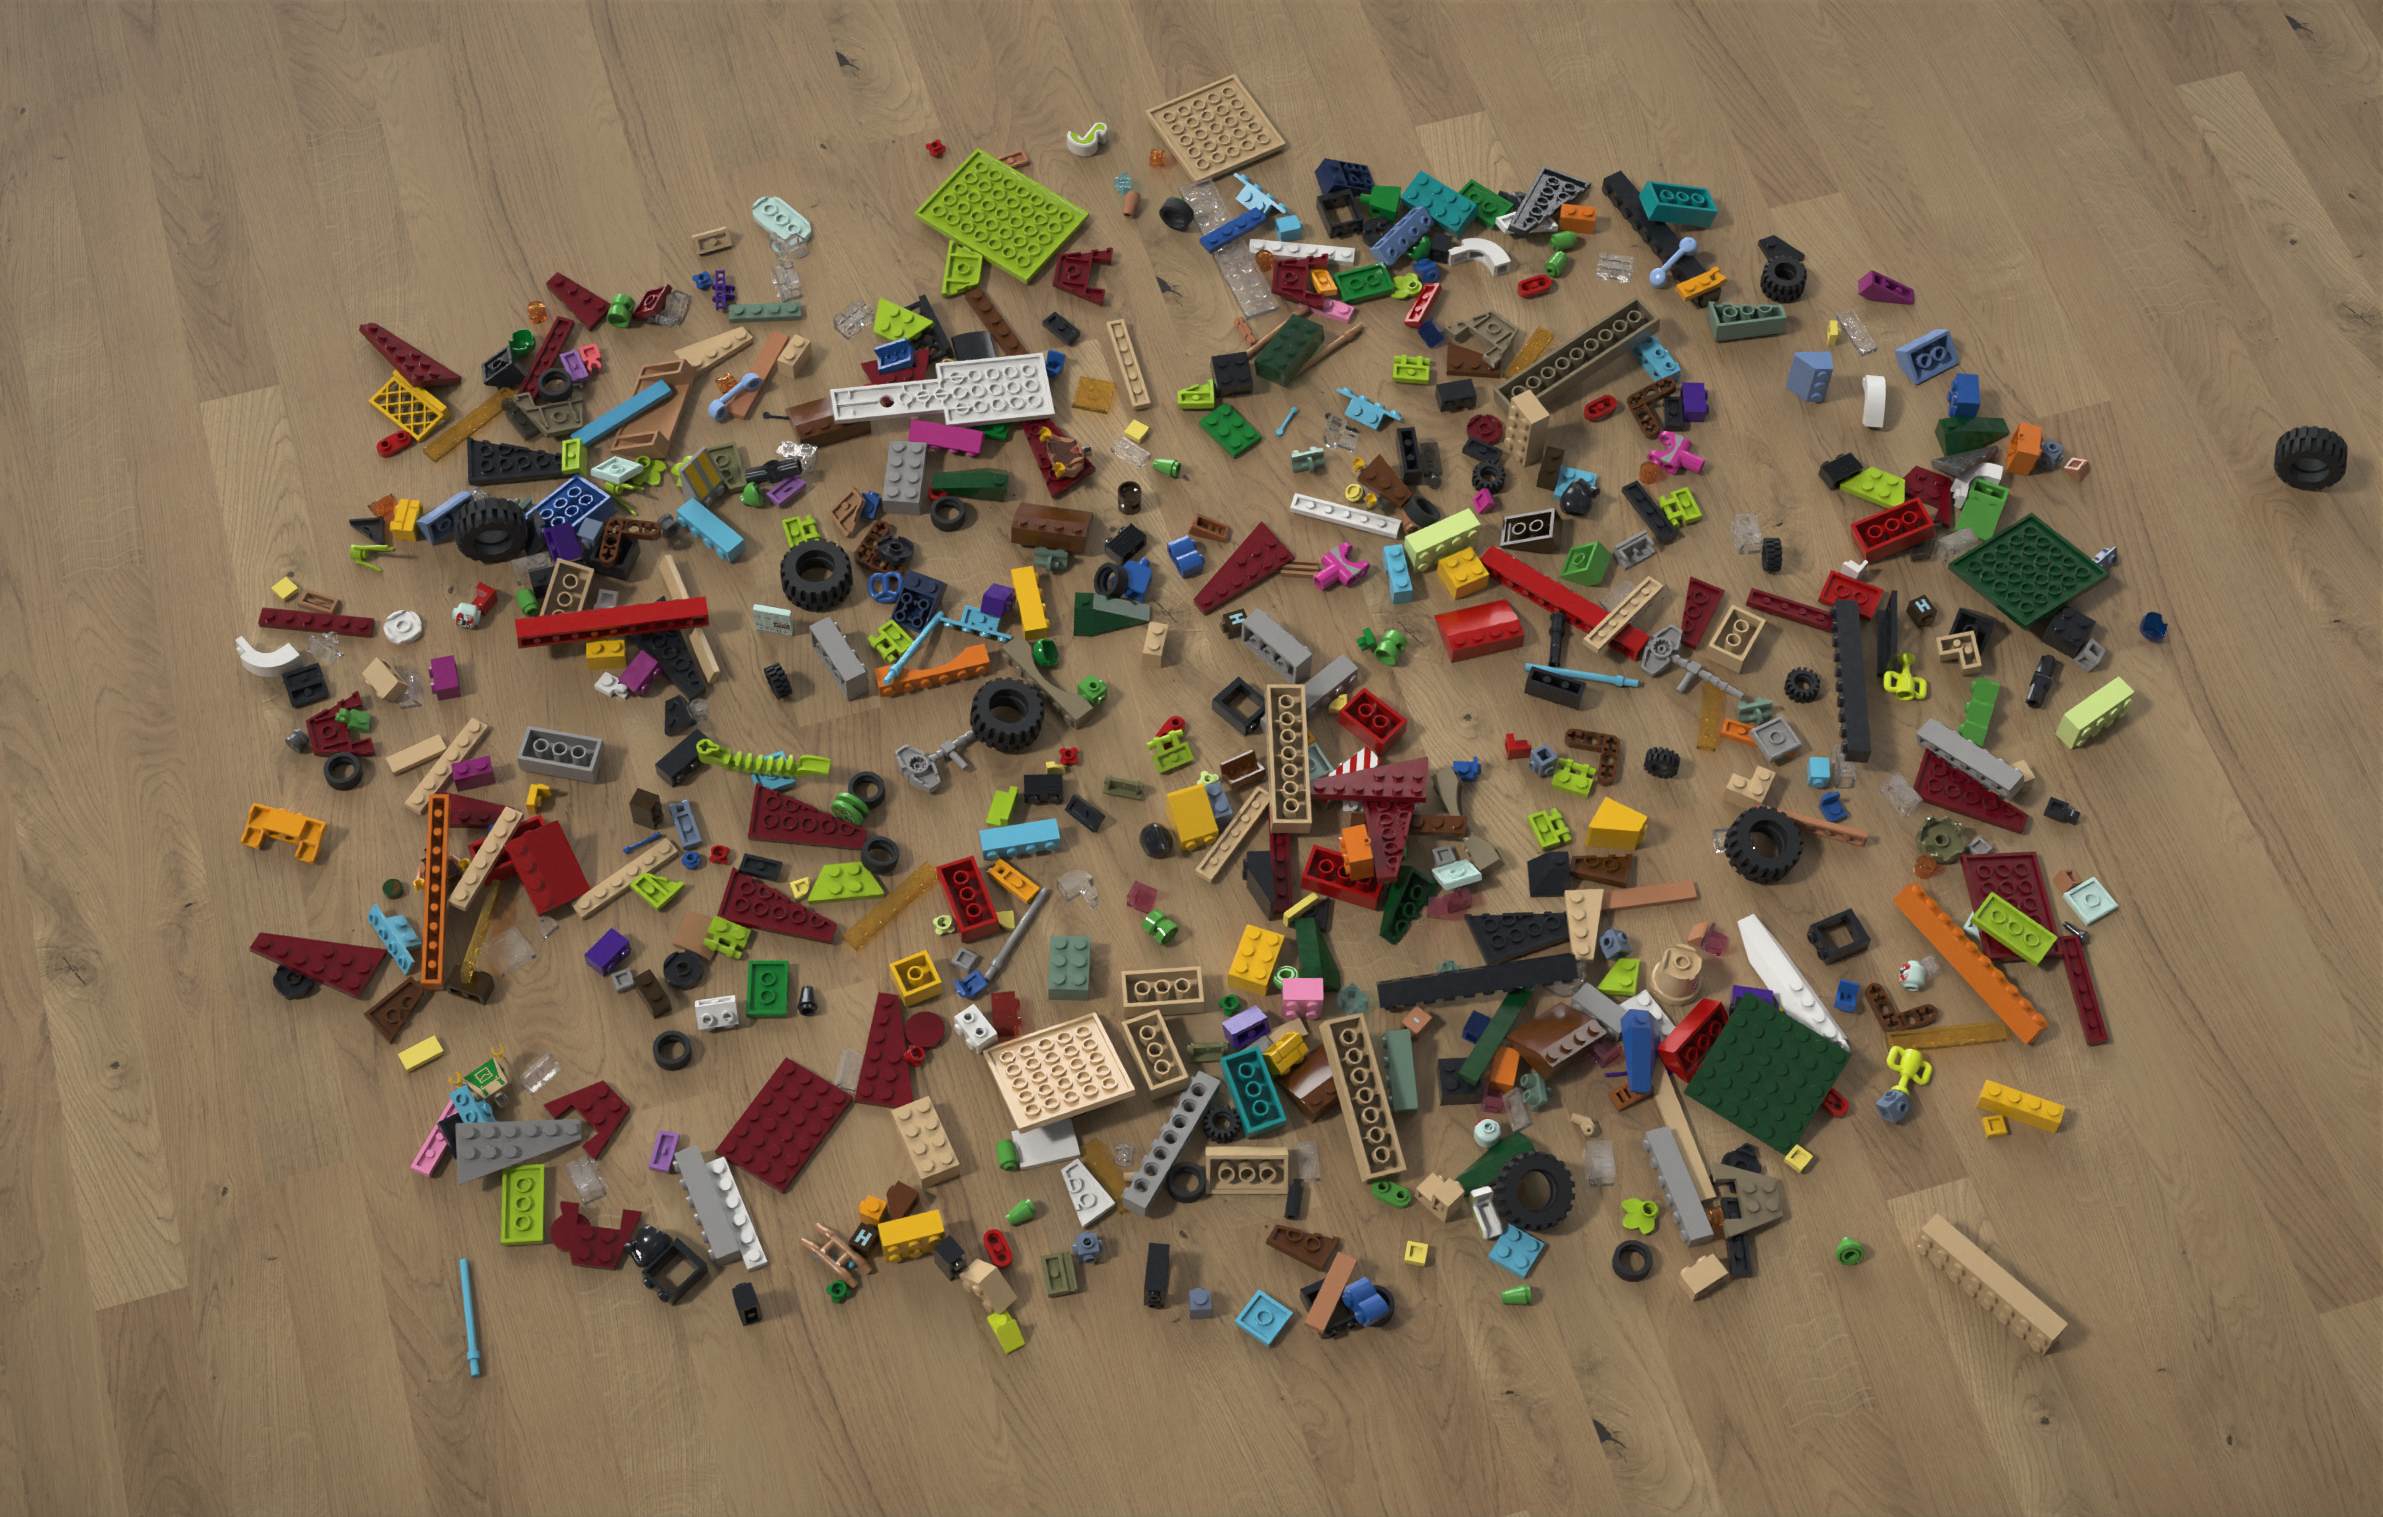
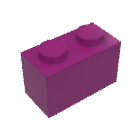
M641 650L618 680L641 697L649 691L653 681L660 677L664 667Z
M454 656L430 659L432 667H428L430 678L434 679V682L431 683L432 693L437 695L438 701L461 697Z
M490 756L451 764L458 792L496 783Z

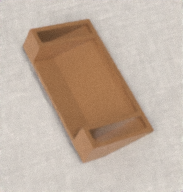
M685 358L641 366L630 398L661 379L671 389L672 395L621 425L610 449L611 453L632 457L647 456L651 460L666 458L697 372Z

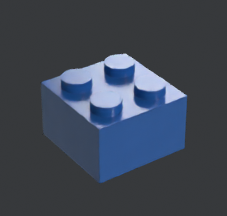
M1957 373L1955 380L1951 381V391L1947 393V402H1950L1948 407L1949 417H1976L1980 406L1979 377L1977 374Z

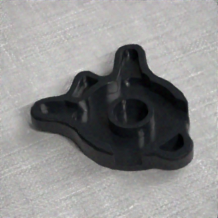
M1749 1143L1743 1144L1741 1147L1736 1148L1735 1151L1727 1152L1721 1161V1164L1758 1174L1761 1173V1164L1756 1159L1755 1148ZM1713 1175L1709 1176L1713 1186L1728 1183L1729 1192L1737 1193L1735 1182L1714 1183Z

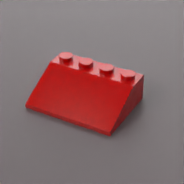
M1505 599L1434 615L1451 663L1523 646L1524 631L1518 617Z
M558 820L504 843L503 846L537 916L591 890Z

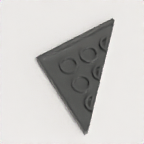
M1995 445L1932 459L1931 464L1934 468L1960 477L1999 452L1998 446Z

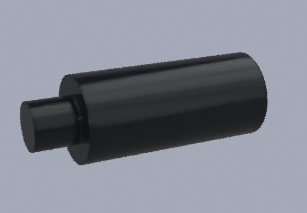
M1297 1178L1293 1179V1184L1289 1185L1284 1217L1289 1220H1298L1304 1188L1301 1186V1180Z

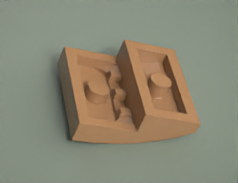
M688 910L673 941V947L692 951L700 959L711 962L716 950L713 952L709 950V947L702 945L705 937L713 940V937L706 935L712 919Z

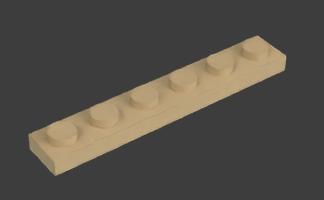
M1124 319L1106 322L1107 331L1133 411L1151 407Z
M1648 576L1583 639L1582 644L1598 654L1663 590L1664 585Z
M472 717L405 801V807L422 815L428 808L429 794H438V791L443 789L453 776L451 764L466 760L488 732V725Z
M1257 786L1195 869L1197 876L1209 883L1213 882L1269 806L1268 791Z
M505 807L449 897V905L467 911L505 849L504 843L511 840L524 819L523 813Z
M665 838L570 904L571 908L582 920H585L630 889V884L642 873L651 874L679 855L678 850Z

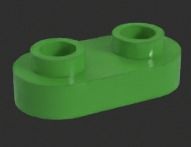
M1383 1178L1375 1180L1372 1184L1371 1193L1375 1199L1397 1209H1404L1410 1204L1411 1194L1406 1188ZM1379 1186H1384L1386 1189L1381 1190ZM1402 1194L1404 1198L1400 1199L1397 1195Z

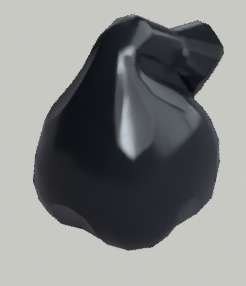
M1583 478L1575 479L1563 492L1560 498V509L1565 514L1586 516L1592 509V499H1595L1600 494V488L1591 486Z
M1150 823L1142 829L1139 835V843L1147 856L1158 858L1167 854L1172 849L1173 838L1170 831L1164 825Z
M645 1224L638 1230L636 1240L626 1243L623 1246V1250L631 1255L638 1267L644 1268L667 1249L673 1242V1238L653 1226Z

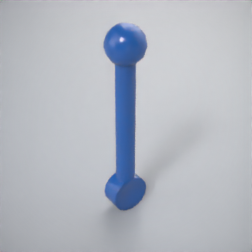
M655 832L653 836L630 847L625 846L623 852L628 854L634 848L651 840L661 838L660 832Z

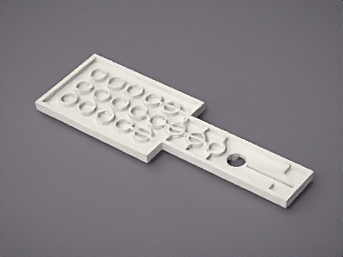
M1043 353L936 363L937 379L830 389L835 424L944 413L947 426L967 427L1054 418L1055 416ZM889 397L891 401H894V404L886 408L880 402L882 398Z

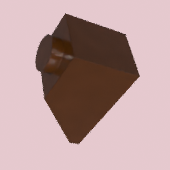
M899 1180L895 1186L892 1185L888 1189L886 1194L891 1221L909 1217L920 1201L919 1192Z

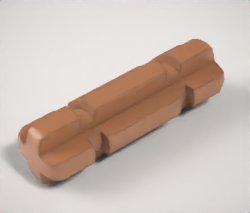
M1243 317L1235 318V326L1239 328L1238 330L1244 340H1247L1248 346L1252 347L1257 343L1256 337L1247 323H1245Z

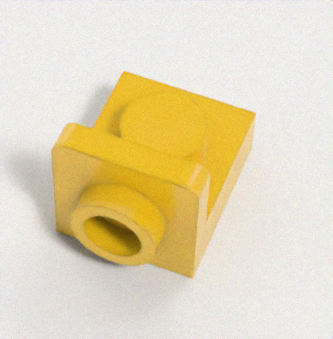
M531 784L526 802L528 814H536L537 808L541 807L542 798L551 799L550 786Z

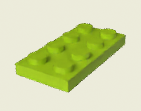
M1993 892L1989 894L1970 920L1971 923L2035 967L2058 938Z
M519 1165L503 1169L501 1245L544 1244L545 1165Z

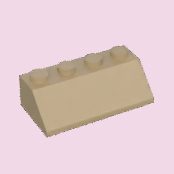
M1206 1147V1194H1288V1148Z

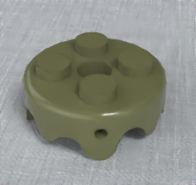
M1933 815L1928 816L1916 835V843L1920 853L1935 863H1949L1956 860L1962 854L1967 842L1965 840L1964 825L1961 822L1955 823L1948 816L1937 819ZM1941 838L1945 841V844H1938L1935 839Z

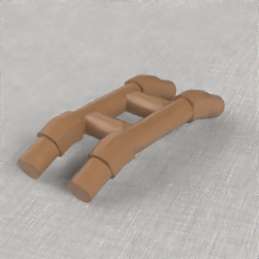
M817 1223L814 1230L825 1237L828 1242L820 1249L814 1242L802 1238L800 1245L813 1255H816L853 1289L858 1282L843 1266L851 1259L866 1274L873 1268L859 1253L855 1252L836 1236L832 1230ZM835 1246L844 1253L836 1262L827 1255Z

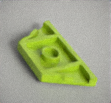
M953 240L949 241L941 293L942 298L979 287L983 255L973 252L965 246L962 248L956 245Z
M880 297L873 332L890 342L907 338L911 342L913 339L920 337L922 331L928 327L932 329L935 326L932 320Z
M1870 467L1843 481L1839 486V490L1887 509L1902 504L1905 500V480L1874 467Z
M862 862L830 864L823 866L808 897V903L811 905L884 898V891L871 872L863 866Z

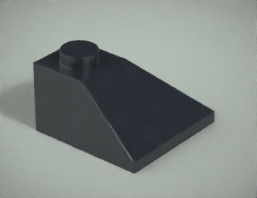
M510 344L481 364L483 383L486 386L513 387L521 383L526 377L525 367Z
M1960 607L1949 635L1974 631L1979 655L1981 656L1997 618L1980 611Z
M1568 851L1547 852L1527 861L1530 897H1564L1565 890H1569L1570 887Z

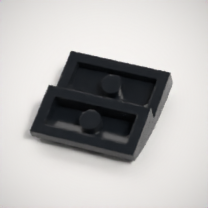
M988 331L963 333L951 338L957 361L996 358Z
M534 509L526 519L528 541L524 549L530 561L536 559L548 544L542 531L546 524L537 509Z
M319 662L281 674L293 708L330 696Z

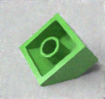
M1599 541L1571 547L1559 577L1586 587L1600 584L1611 554Z

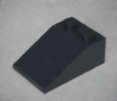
M1270 850L1247 851L1246 859H1243L1242 879L1246 880L1247 889L1267 919L1273 921L1275 901Z

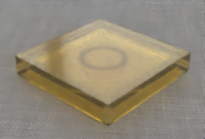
M1081 376L1072 408L1107 415L1116 383Z

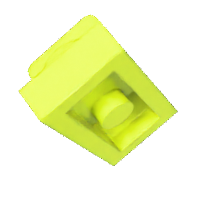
M1006 1309L1000 1315L994 1313L987 1317L989 1325L1006 1354L1025 1345L1016 1320H1012Z

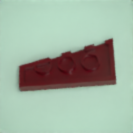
M557 272L546 282L547 288L559 301L566 305L570 312L572 311L576 315V318L586 326L589 332L607 316L611 306L610 303L561 273Z
M1690 576L1681 630H1683L1682 645L1696 650L1725 590Z
M438 791V794H449L450 828H488L491 824L495 825L505 807H509Z

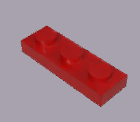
M1440 283L1424 284L1422 291L1404 320L1406 326H1422L1442 290Z

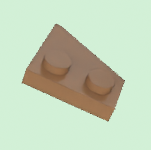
M852 487L827 511L847 538L852 537L866 503V500L855 487Z

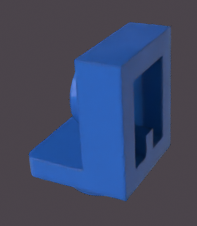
M1473 757V762L1453 761V768L1459 774L1462 782H1476L1477 775H1481V763H1478L1477 757Z
M1838 791L1823 795L1818 806L1828 822L1837 823L1845 820L1848 816L1838 800L1840 797Z

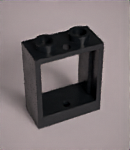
M1350 188L1317 196L1316 208L1330 239L1362 231L1364 219ZM1347 206L1353 220L1332 225L1326 211Z
M1238 676L1212 699V710L1245 737L1249 732L1252 733L1257 729L1260 719L1265 716V698ZM1240 693L1244 694L1259 707L1246 721L1227 706Z
M1852 908L1811 924L1807 932L1808 941L1815 946L1819 959L1823 960L1826 966L1868 949L1871 941ZM1843 923L1854 942L1831 951L1820 931Z
M677 1237L641 1273L643 1284L649 1290L654 1289L662 1302H668L674 1306L709 1271L707 1263ZM678 1255L695 1271L670 1294L653 1277Z
M1149 1243L1144 1284V1305L1156 1309L1165 1305L1170 1244Z
M1325 1278L1300 1289L1299 1297L1308 1314L1312 1307L1311 1300L1317 1297ZM1344 1304L1350 1317L1327 1326L1324 1333L1318 1332L1321 1339L1326 1337L1330 1339L1337 1336L1344 1329L1351 1330L1355 1328L1359 1322L1355 1318L1354 1311Z

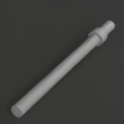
M1043 887L998 956L990 962V968L984 975L988 983L994 974L999 972L1003 966L1002 962L1049 893L1047 888Z

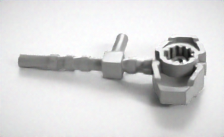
M1672 624L1667 625L1664 629L1654 634L1653 640H1650L1645 647L1641 671L1652 678L1671 666V661L1686 669L1687 674L1677 687V692L1682 694L1692 678L1699 676L1704 681L1712 683L1713 686L1719 687L1720 690L1726 691L1739 700L1743 699L1745 695L1743 692L1730 686L1729 683L1723 682L1720 678L1713 676L1710 672L1702 670V665L1693 660L1690 663L1689 660L1683 659L1678 655L1683 631Z
M972 730L967 731L955 741L951 742L948 740L941 744L940 750H937L927 758L925 757V752L905 744L895 751V759L899 771L906 780H910L911 786L930 794L941 787L935 763L943 759L944 756L947 759L951 757L963 771L967 770L969 765L957 754L956 749L978 735H974Z

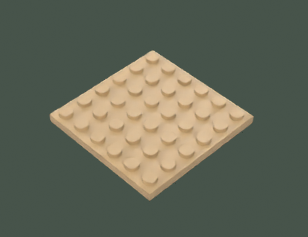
M1235 74L1145 111V116L1195 186L1286 148L1285 141Z
M1096 1012L982 1050L983 1056L1020 1134L1136 1095L1135 1088Z

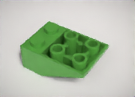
M1974 477L1955 531L1982 541L1991 538L2010 489Z

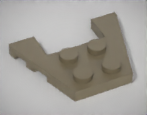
M1494 310L1473 316L1471 320L1458 321L1457 325L1451 327L1446 325L1443 332L1454 340L1466 332H1470L1492 348L1483 354L1482 360L1495 368L1517 336L1519 328Z
M582 382L573 384V393L569 398L570 400L541 406L534 405L529 392L513 395L515 404L546 438L575 433L583 427Z
M1717 1162L1711 1164L1714 1183L1735 1182L1742 1216L1741 1219H1725L1722 1222L1726 1240L1782 1218L1783 1214L1775 1178Z

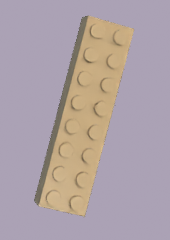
M1266 684L1264 696L1271 833H1310L1312 817L1305 685Z
M1363 1013L1324 1021L1319 1026L1362 1183L1401 1174L1407 1169Z
M1936 1213L1921 1229L1914 1243L1916 1250L1920 1254L1927 1256L1936 1268L1942 1269L1947 1273L1953 1282L1961 1285L1969 1296L1975 1297L1983 1308L1995 1314L2002 1324L2008 1325L2014 1334L2029 1343L2035 1352L2044 1356L2059 1340L2068 1323L1942 1216Z

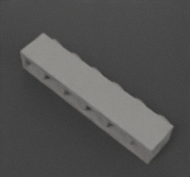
M1344 654L1304 684L1306 719L1314 716L1320 707H1325L1335 695L1339 696L1344 691V688L1348 685H1353L1357 681L1359 668ZM1263 716L1260 719V729L1266 734V718Z
M1930 718L1916 733L1919 745L1925 749L1928 748L1938 757L1943 758L1951 765L2008 800H2011L2025 785L2024 774L2019 769L2012 768L2003 759L1994 757L1988 750L1979 748L1972 740H1966L1957 731L1948 729L1940 721Z
M1669 1125L1647 1131L1644 1140H1642V1145L1645 1152H1648L1650 1155L1651 1168L1657 1172L1658 1185L1664 1189L1666 1204L1671 1206L1673 1211L1672 1218L1674 1223L1678 1224L1680 1228L1679 1234L1682 1242H1685L1688 1248L1711 1242L1714 1235Z
M698 1145L674 1153L676 1160L672 1162L676 1173H681L682 1178L679 1181L683 1191L687 1190L689 1196L686 1198L690 1208H695L696 1214L693 1215L697 1226L702 1225L704 1231L700 1233L704 1243H709L711 1249H708L711 1261L716 1260L718 1267L742 1258L739 1246Z

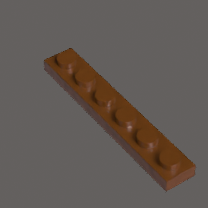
M981 287L965 293L966 301L1006 356L1029 354Z
M1351 813L1350 827L1365 824L1367 831L1364 813ZM1413 815L1408 835L1466 837L1468 819L1467 816Z

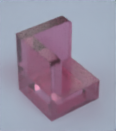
M1135 881L1127 895V906L1148 914L1156 900L1157 890Z
M1467 885L1458 887L1457 892L1443 896V901L1449 914L1471 908L1473 898Z
M1445 896V899L1429 897L1426 917L1446 920L1449 897Z
M1712 922L1701 950L1720 957L1728 937L1714 931L1716 924Z
M1608 1040L1601 1045L1596 1042L1591 1046L1589 1055L1603 1069L1621 1055L1622 1047L1621 1045L1614 1047Z
M1485 1082L1480 1111L1501 1114L1503 1091L1488 1089L1489 1082Z

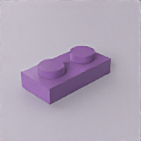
M577 349L559 355L565 370L572 378L573 384L590 380Z
M798 475L786 477L766 493L767 498L780 508L806 488V482Z
M659 1130L649 1163V1170L670 1173L680 1134Z

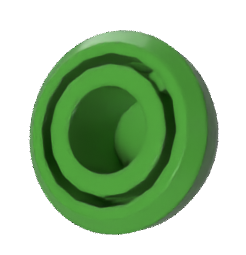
M754 482L749 483L745 487L743 495L740 496L745 506L758 507L764 505L765 502L762 491Z
M1291 966L1280 967L1272 974L1273 983L1282 990L1283 978H1300V973Z
M1845 1237L1837 1246L1835 1254L1839 1263L1853 1265L1863 1259L1865 1252L1859 1242L1850 1237Z

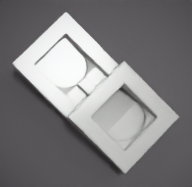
M599 589L597 603L594 604L593 610L616 607L619 597L618 591Z

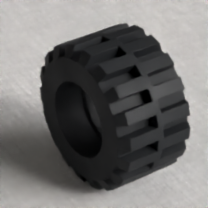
M1781 255V257L1775 256L1774 259L1771 258L1768 260V263L1766 262L1760 280V287H1762V292L1766 293L1765 296L1767 298L1771 297L1772 301L1777 300L1778 303H1782V301L1790 303V300L1795 301L1797 298H1800L1807 280V269L1804 268L1803 263H1799L1800 260L1797 258L1793 259L1792 256L1786 257Z

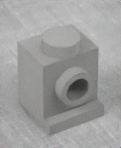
M2091 638L2082 646L2073 661L2083 670L2089 672L2100 662L2106 649Z

